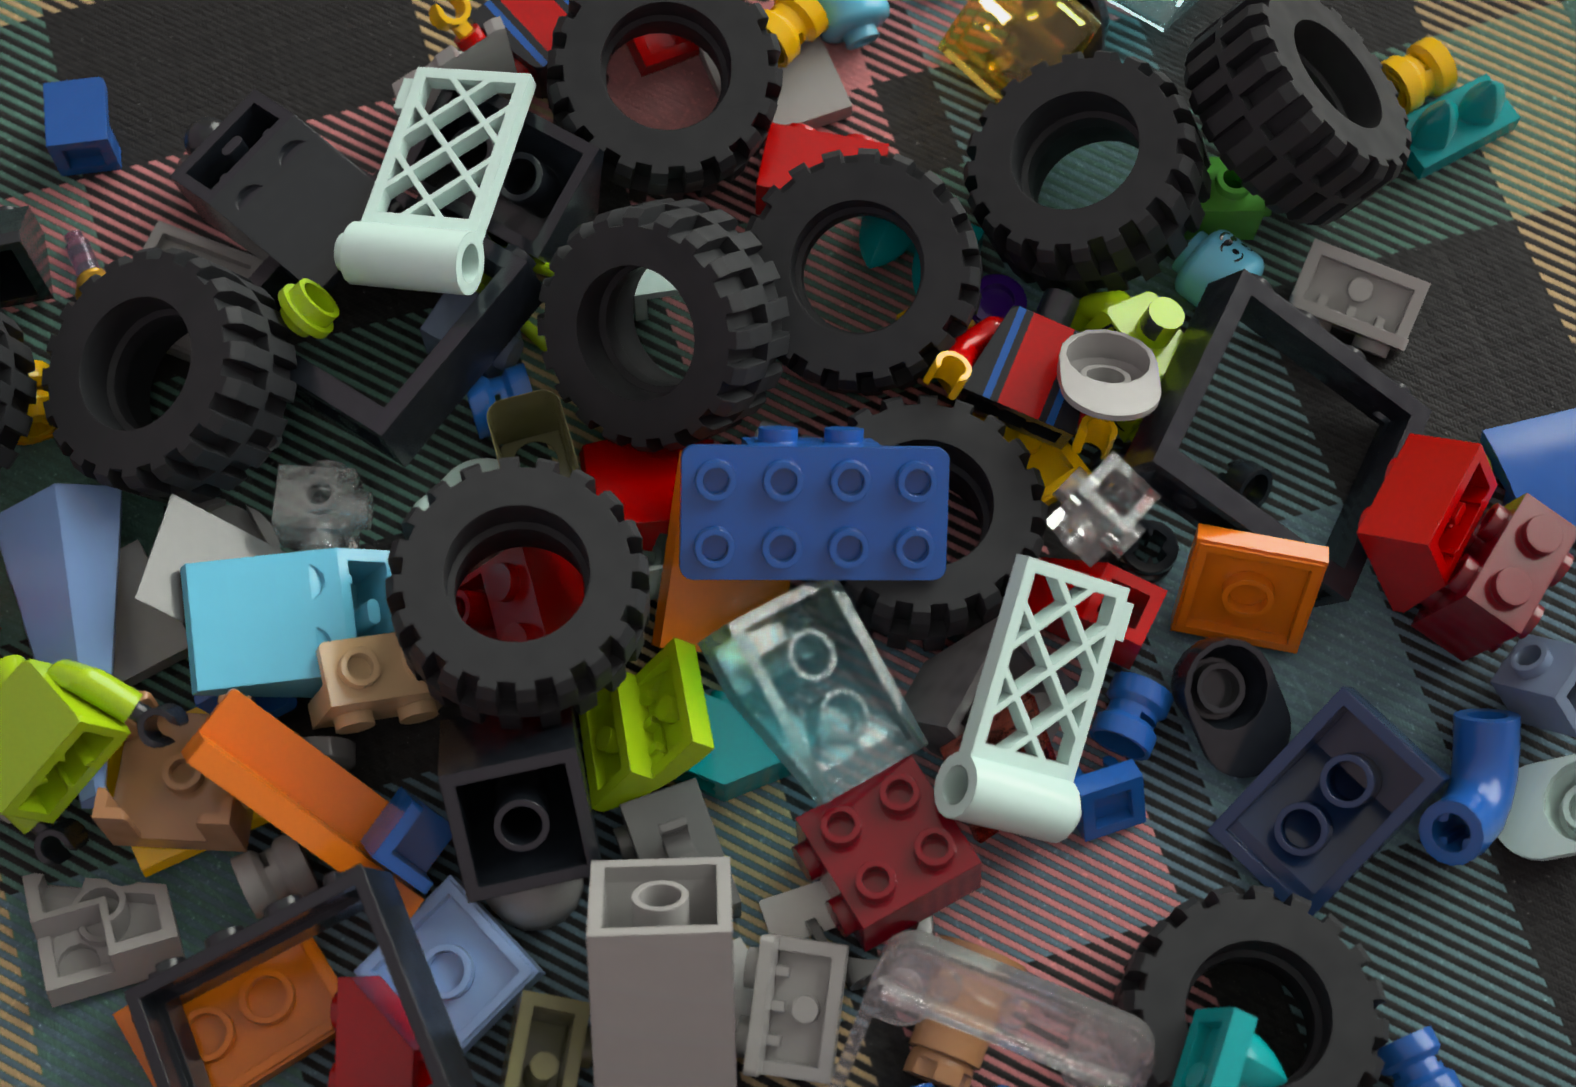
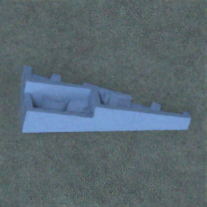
M54 483L0 512V550L10 586L13 588L20 609L23 627L34 660L54 664L59 660L69 659L99 668L114 676L116 610L123 516L122 490L106 485ZM108 760L78 794L82 809H93L98 787L107 788Z

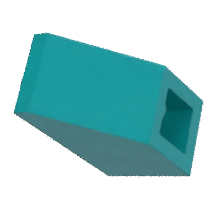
M713 690L710 695L705 693L704 695L715 749L699 763L672 781L681 783L696 778L701 793L726 802L810 768L815 756L817 738L807 734L808 728L791 717L773 714L771 719L748 711V705L742 699L724 691Z

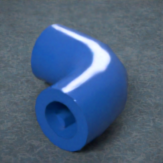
M1488 708L1464 709L1453 714V748L1449 773L1451 778L1447 782L1442 798L1428 806L1422 814L1418 827L1422 845L1427 853L1438 862L1450 866L1464 865L1483 854L1503 830L1513 805L1518 782L1521 751L1520 714L1507 710Z

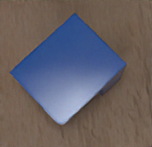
M102 77L43 83L46 148L60 175L70 176L121 170V149L109 125L108 94L104 79Z
M400 787L360 842L372 858L426 895L434 884L426 872L452 839L449 821L403 787Z

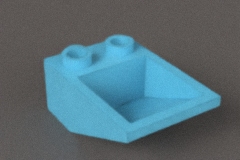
M327 548L184 564L180 568L192 696L226 695L229 690L237 689L245 696L313 698L323 686L316 656V649L322 642L395 632L386 600L385 579L392 575L387 561L390 551Z

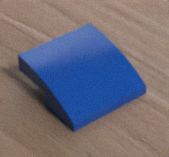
M1576 408L1482 430L1480 443L1491 462L1494 473L1505 489L1502 506L1525 493H1529L1576 526Z

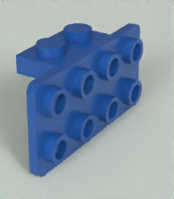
M760 426L758 427V437H741V445L691 444L685 447L681 453L680 571L684 577L690 580H937L946 571L949 456L945 450L937 446H881L872 438H864L863 428L849 426L825 427L824 438L798 437L797 427Z

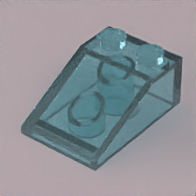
M810 580L726 623L698 642L729 702L819 806L929 744L839 580Z

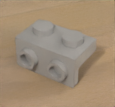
M1314 239L1288 302L1296 308L1314 315L1318 319L1320 326L1330 332L1332 327L1355 335L1351 346L1386 359L1390 349L1399 353L1405 351L1409 342V334L1431 283Z
M765 934L761 935L759 947H749L744 967L743 985L744 988L754 989L750 1017L740 1016L735 1036L736 1057L745 1058L743 1075L758 1077L763 1074L831 1084L833 1082L849 944Z

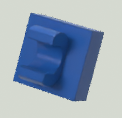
M1108 755L1102 757V769L1084 775L1078 766L1073 783H1075L1080 793L1082 814L1076 827L1085 842L1146 822L1143 775L1133 759L1119 763L1114 757Z

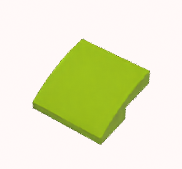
M675 637L636 675L626 672L625 680L614 692L607 691L604 687L598 691V705L582 715L578 713L592 809L600 812L620 807L622 803L645 796L663 787L699 763L715 749L696 647L694 644Z

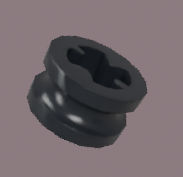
M1155 520L1139 521L1131 525L1123 536L1117 554L1119 566L1121 569L1150 583L1158 582L1167 576L1177 559L1179 550L1178 540L1171 528L1162 522ZM1138 540H1143L1145 547L1149 541H1153L1160 546L1161 549L1157 556L1159 563L1153 564L1152 557H1149L1147 562L1144 563L1135 556L1139 547Z

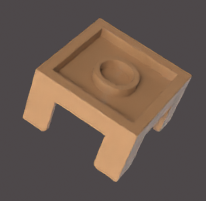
M139 691L143 694L139 701L151 708L159 706L150 692ZM219 695V696H218V700H217V703H218V704H219V702L223 699V697H224L225 695ZM187 713L189 721L182 726L171 724L159 715L157 719L159 730L162 734L175 740V743L162 748L146 746L140 740L137 733V723L129 718L126 720L125 724L131 734L124 741L114 798L106 788L98 787L91 817L113 845L247 852L254 811L188 764L181 754L182 749L210 714Z

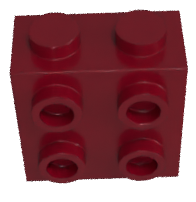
M1529 493L1523 494L1505 506L1499 503L1494 504L1479 520L1447 585L1420 602L1422 607L1411 623V626L1462 662L1485 651L1493 653L1504 642L1514 637L1519 639L1525 638L1536 627L1543 616L1544 607L1539 602L1547 588L1555 586L1565 576L1574 561V556L1569 553V550L1576 540V526Z
M912 755L795 818L798 844L792 846V852L800 869L809 882H813L818 878L821 880L831 896V899L825 901V905L838 931L844 938L854 934L865 952L981 887V860L953 819L945 818L939 813L935 804L934 789Z

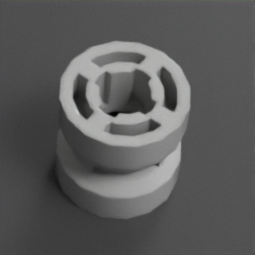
M285 833L275 837L271 847L261 853L247 850V852L230 858L239 885L257 919L265 917L263 909L281 898L301 894L304 897L320 889L318 879L303 846Z

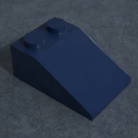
M1342 686L1207 831L1265 887H1272L1274 895L1280 901L1284 902L1292 893L1312 901L1308 914L1314 916L1450 780L1451 776L1355 688Z

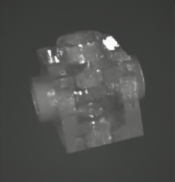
M1112 451L1089 475L1079 466L1052 494L1061 504L1046 519L1047 524L1045 525L1058 536L1065 548L1077 554L1091 568L1109 550L1118 558L1121 557L1140 538L1146 529L1138 521L1161 496L1119 455Z
M318 460L313 462L311 466L279 465L271 526L282 548H298L302 551L327 548L359 549L361 530H370L372 526L373 494L372 492L364 491L357 469L349 468L344 463L333 460Z

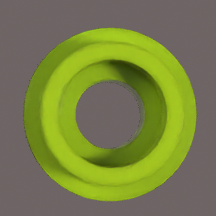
M302 278L296 285L286 284L278 292V301L282 307L279 312L287 327L301 337H308L310 335L314 338L324 339L333 331V321L339 316V309L334 299L319 284L308 278Z

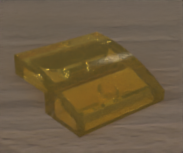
M968 0L937 48L998 104L1003 98L1000 91L1014 78L1020 83L1032 75L1029 68L1043 61H1047L1048 65L1051 66L1062 62V55L1081 51L1083 53L1102 23L1077 0Z

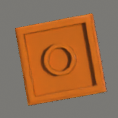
M1198 523L1171 614L1170 631L1208 638L1212 636L1236 638L1247 641L1256 647L1297 654L1329 564V547Z

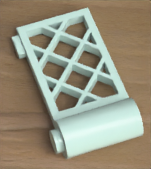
M418 67L414 78H404L393 107L396 114L399 115V119L361 221L350 223L335 242V265L349 284L458 295H472L477 290L484 271L483 240L537 86L531 74ZM432 89L456 90L459 94L457 98L430 115L425 110ZM497 93L512 94L509 105L485 119L477 107ZM470 111L479 124L452 141L447 142L439 130ZM433 134L441 147L412 166H409L406 158L410 148ZM490 139L494 144L491 156L467 171L458 157L485 140ZM452 162L460 176L429 195L420 181ZM412 186H415L423 198L402 213L387 212L391 200ZM470 190L473 192L476 199L469 219L444 217L440 209Z
M1016 555L959 752L948 756L936 776L934 787L935 804L939 813L945 818L1051 843H1059L1072 833L1078 825L1082 814L1080 793L1073 782L1115 640L1124 641L1134 606L1133 603L1127 602L1130 588L1029 556ZM1035 574L1046 577L1055 601L1033 616L1027 600ZM1066 583L1075 587L1068 591ZM1094 592L1104 595L1096 623L1084 631L1075 606ZM1061 616L1071 641L1049 656L1040 631ZM1026 641L1036 666L1014 681L1008 668L1012 651ZM1077 656L1082 668L1077 687L1065 695L1056 671ZM1042 681L1052 705L1030 720L1021 696ZM1005 707H1008L1017 730L997 745L986 743L993 716ZM1059 721L1063 737L1056 761L1045 758L1037 736ZM1024 746L1026 753L1017 750Z

